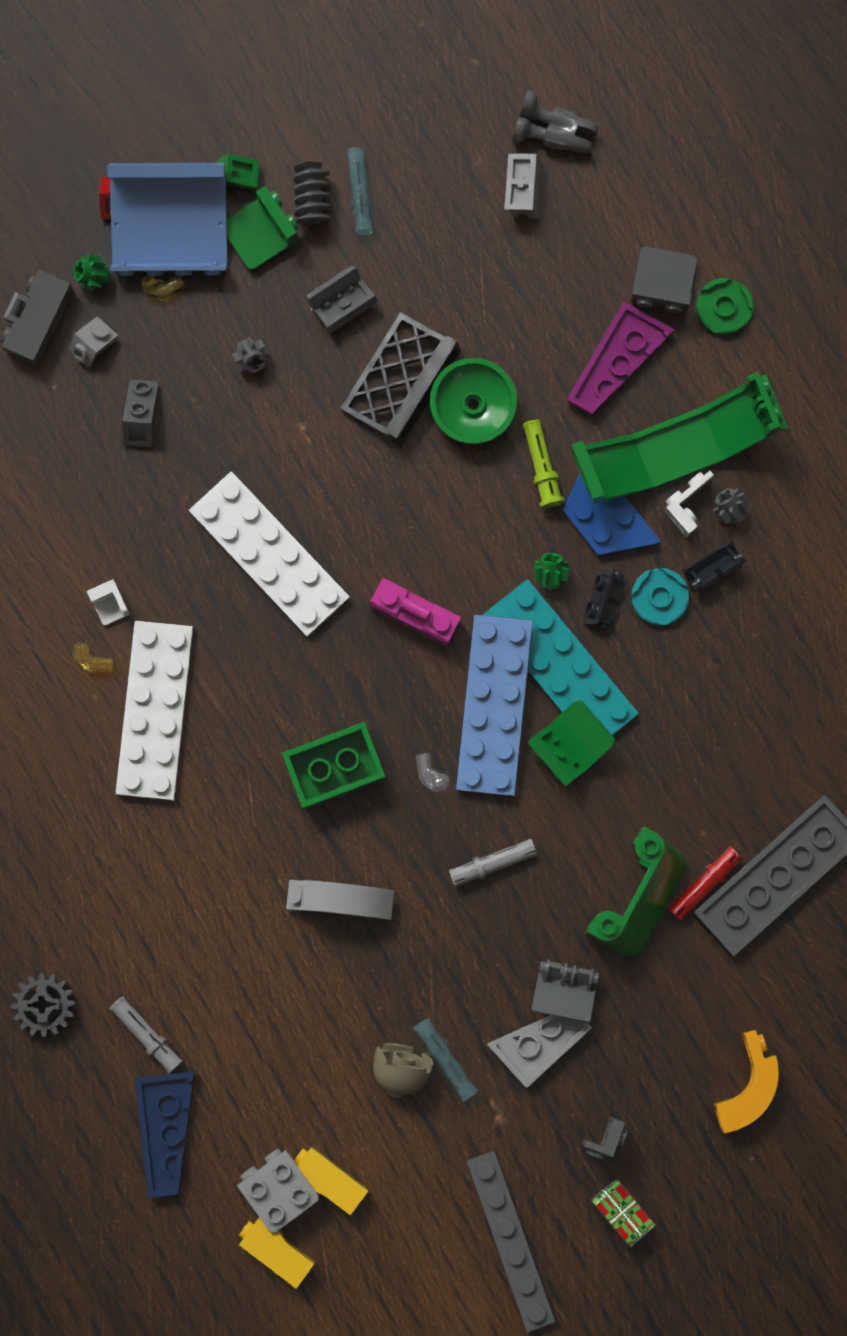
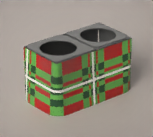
M615 1180L590 1199L630 1248L655 1226V1223L619 1180Z

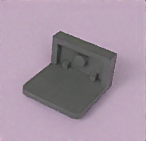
M642 247L630 302L644 308H653L654 306L664 308L665 311L670 313H687L692 295L691 289L697 262L696 257L652 247Z

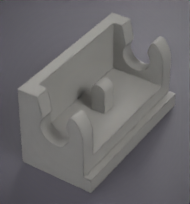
M508 154L504 210L508 211L513 217H518V214H526L530 219H538L542 162L537 154Z

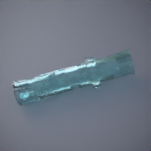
M363 147L347 149L352 194L350 209L353 210L356 235L373 233L370 211L373 203L369 199L365 149ZM357 167L359 170L360 186L358 185ZM360 196L362 200L363 215H361Z
M429 1017L414 1026L413 1029L416 1030L428 1048L427 1054L434 1057L461 1097V1100L464 1102L476 1094L478 1090L447 1047L448 1041L445 1038H441Z

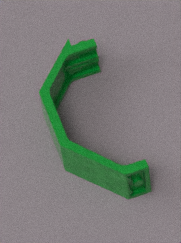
M759 372L747 376L744 384L696 410L634 434L584 445L582 440L572 444L570 451L592 504L649 491L722 463L787 429L788 425L767 375L760 376Z

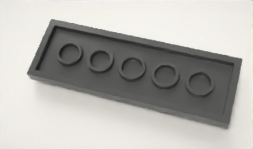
M823 795L693 913L734 957L847 855V819Z

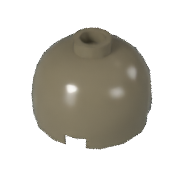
M385 1043L382 1049L378 1046L373 1058L374 1077L378 1084L386 1089L388 1095L401 1098L403 1095L419 1092L430 1078L434 1065L433 1060L424 1052H422L421 1057L412 1054L414 1051L413 1047L397 1043Z

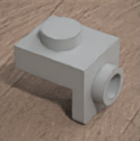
M95 317L74 334L68 350L76 360L89 368L93 365L96 357L116 341L118 335L99 317Z

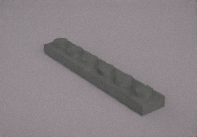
M495 1151L466 1160L527 1332L554 1323L555 1320Z

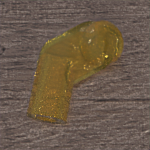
M149 275L145 276L141 281L143 291L147 295L158 299H167L186 287L179 275L167 282L155 279L154 276Z
M76 643L74 645L72 658L86 671L111 673L112 658L93 657L89 654L90 648L86 643Z

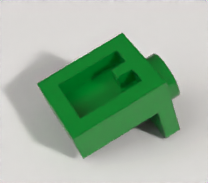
M226 154L216 161V163H225L226 185L248 190L257 188L260 160Z

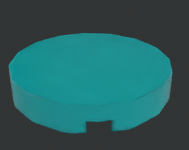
M655 568L645 571L636 580L632 589L631 603L635 613L643 621L653 626H666L676 622L685 613L689 604V591L685 580L677 572L668 568Z

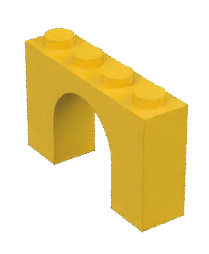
M313 1147L309 1151L303 1148L294 1160L314 1190L327 1197L349 1215L353 1213L369 1191L368 1188ZM258 1218L255 1224L249 1221L239 1234L243 1238L239 1246L295 1288L299 1286L315 1264V1261L285 1238L281 1228L276 1232H270L260 1218Z

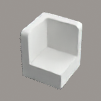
M114 579L87 591L104 626L130 615Z

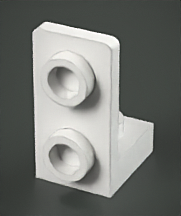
M711 471L705 475L701 472L688 482L690 488L684 493L678 490L666 501L668 506L664 513L686 538L696 531L698 527L695 523L697 518L687 507L683 509L681 505L712 480L714 474Z

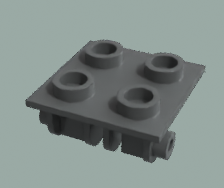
M549 959L547 962L541 961L531 1011L590 1023L599 973L594 972L592 968L591 970L576 969L577 965L570 968L567 967L568 963L562 966V964L550 962Z

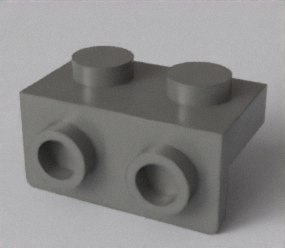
M354 265L339 272L335 277L318 286L306 296L313 312L330 334L378 302L375 294L360 277Z
M610 1117L601 1144L586 1139L583 1140L582 1145L587 1147L586 1153L605 1160L606 1154L613 1157L617 1145L622 1147L628 1132L627 1129L623 1128L625 1122Z

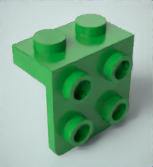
M266 186L256 191V201L226 219L227 238L249 270H255L298 242L296 230L299 227L290 214L285 216L280 208L283 206L281 199L275 191L270 193Z
M576 700L549 726L534 735L528 741V744L533 748L534 753L552 770L553 775L566 787L585 773L615 745L616 741L582 700Z

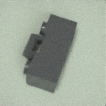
M38 270L36 276L32 275L26 286L27 297L17 292L14 293L3 316L4 320L13 323L11 328L7 327L1 339V343H3L2 348L7 354L36 367L73 293V288L69 282L42 270ZM22 303H24L26 306L20 318L16 316Z

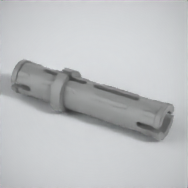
M530 838L480 859L479 857L472 858V862L448 871L456 888L478 878L483 880L488 874L536 857L537 852Z
M124 996L120 997L109 1008L147 1049L145 1052L149 1056L153 1055L166 1069L168 1074L173 1072L183 1062L165 1043L166 1038L164 1036L160 1037L127 1002Z

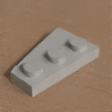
M550 1015L491 1041L487 1045L527 1088L592 1027L585 1022Z

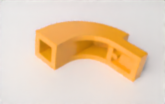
M756 1030L742 1033L751 1064V1077L747 1087L736 1097L713 1104L722 1133L743 1128L759 1118L768 1108L776 1092L779 1072L776 1055L764 1058L763 1052L767 1051L763 1035H757Z

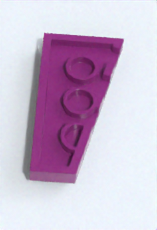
M623 302L569 395L567 402L592 416L674 332V329L630 304Z

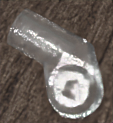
M430 753L415 755L420 782L433 791H441L448 788L450 783L449 777L432 769Z

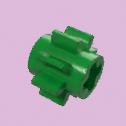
M88 254L87 257L81 256V260L76 261L73 268V276L77 283H82V289L94 291L95 288H101L107 282L109 268L106 262L100 261V255Z
M546 553L542 555L541 561H535L534 580H540L542 587L556 589L562 585V581H568L569 562H563L561 555Z

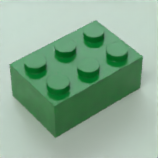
M365 722L282 753L303 810L386 780Z

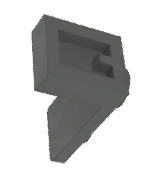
M144 380L129 381L122 419L123 445L152 447L154 439L153 415L158 382Z

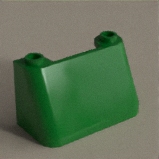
M643 827L638 832L632 844L635 845V851L640 858L638 864L647 868L648 871L624 916L622 917L611 911H603L590 922L584 935L626 957H634L642 952L687 866L683 854L660 835L646 827Z

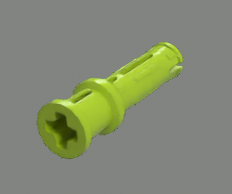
M541 420L527 421L523 423V428L536 472L533 482L534 485L538 486L541 497L540 508L547 509L565 503V498L561 496L557 483L559 475L552 469L541 427Z

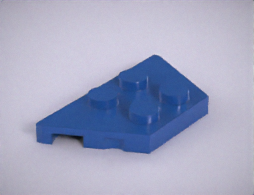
M579 474L562 512L597 557L649 545L655 546L660 543L659 538L625 496L592 504Z

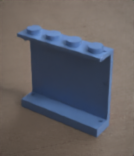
M110 163L107 166L108 178H110L112 265L110 266V271H117L119 276L135 275V271H146V275L149 276L164 275L163 271H175V275L186 276L192 275V270H204V275H221V270L227 269L225 163Z

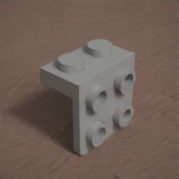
M279 1148L264 1158L267 1164L259 1170L253 1166L240 1175L243 1181L237 1185L270 1232L278 1231L318 1201V1194L294 1162L292 1154L288 1149L281 1152Z

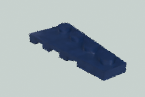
M195 1071L135 1079L148 1198L179 1194Z

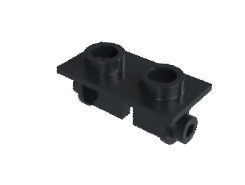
M730 540L682 571L692 592L699 590L703 592L705 588L720 580L719 575L723 574L726 576L736 569L742 568V564L746 561L743 555L737 552L733 541Z
M600 569V572L593 581L594 591L592 598L584 610V615L586 616L584 625H597L598 629L605 631L608 630L609 626H612L617 606L609 604V600L620 601L626 583L623 580L625 575L615 572V569Z

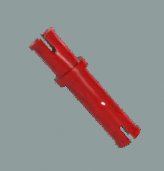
M729 846L713 864L709 863L705 867L707 869L705 873L668 910L682 922L719 882L723 883L726 880L725 876L743 858Z

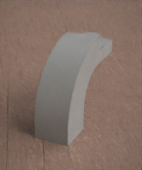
M289 880L286 909L391 920L394 890L333 882Z

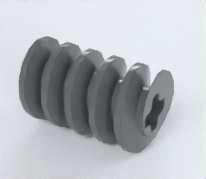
M306 161L295 164L294 171L297 174L294 176V182L297 185L294 187V193L298 195L294 199V204L298 206L294 210V215L298 217L295 222L300 225H317L330 220V215L322 213V211L330 209V204L322 202L323 199L330 198V193L322 191V188L330 186L329 181L322 180V177L330 175V171L322 169V164L319 162Z

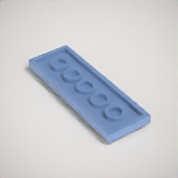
M474 615L456 790L515 796L533 621Z

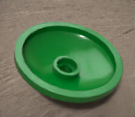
M466 358L447 366L437 376L430 394L431 413L439 429L451 439L464 444H483L499 437L510 426L517 407L516 390L509 375L497 364L480 358ZM476 401L479 406L477 409L471 410L468 407V403Z

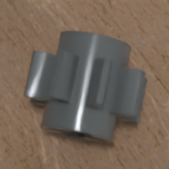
M248 337L236 344V352L232 354V357L240 372L247 369L251 374H254L265 368L266 359L270 358V354L261 339L255 343L254 340Z
M738 488L735 490L725 489L716 496L715 503L718 507L714 508L713 512L725 524L729 522L731 524H738L747 517L749 510L746 506L751 502L744 492L741 493Z

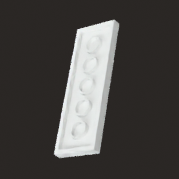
M232 471L189 509V512L306 637H309L350 599L347 593Z
M135 621L116 795L175 801L193 626Z

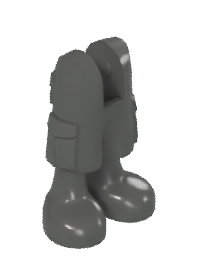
M527 90L512 140L523 142L525 139L530 138L543 140L544 146L548 148L590 154L593 143L575 136V133L596 136L599 126L561 107L556 106L552 112L546 110L538 104L537 94ZM529 120L544 122L549 124V126L546 129L532 124Z

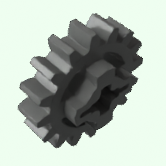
M45 973L39 974V980L30 975L28 976V985L22 982L18 984L22 989L21 993L12 994L13 997L18 999V1003L11 1005L12 1009H18V1014L13 1019L23 1020L20 1026L22 1030L31 1027L30 1035L35 1036L38 1030H41L42 1037H47L48 1030L50 1029L57 1035L59 1034V1025L65 1028L69 1026L65 1018L74 1017L75 1015L69 1011L70 1006L76 1005V1001L69 1000V996L74 991H65L64 987L67 984L65 980L56 983L57 975L52 974L49 980H46ZM49 986L55 988L60 993L62 999H56L50 994ZM37 987L36 994L30 1000H25L27 994ZM42 997H44L45 1001L56 1003L55 1006L45 1008V1013L40 1008L31 1007V1004L42 1002ZM62 1009L60 1016L50 1023L54 1012ZM25 1011H31L35 1014L38 1024L31 1021Z

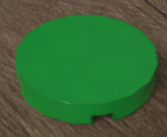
M719 278L712 280L703 287L697 297L695 308L697 318L705 329L713 334L727 336L736 334L745 328L751 319L754 304L752 295L745 285L730 278Z

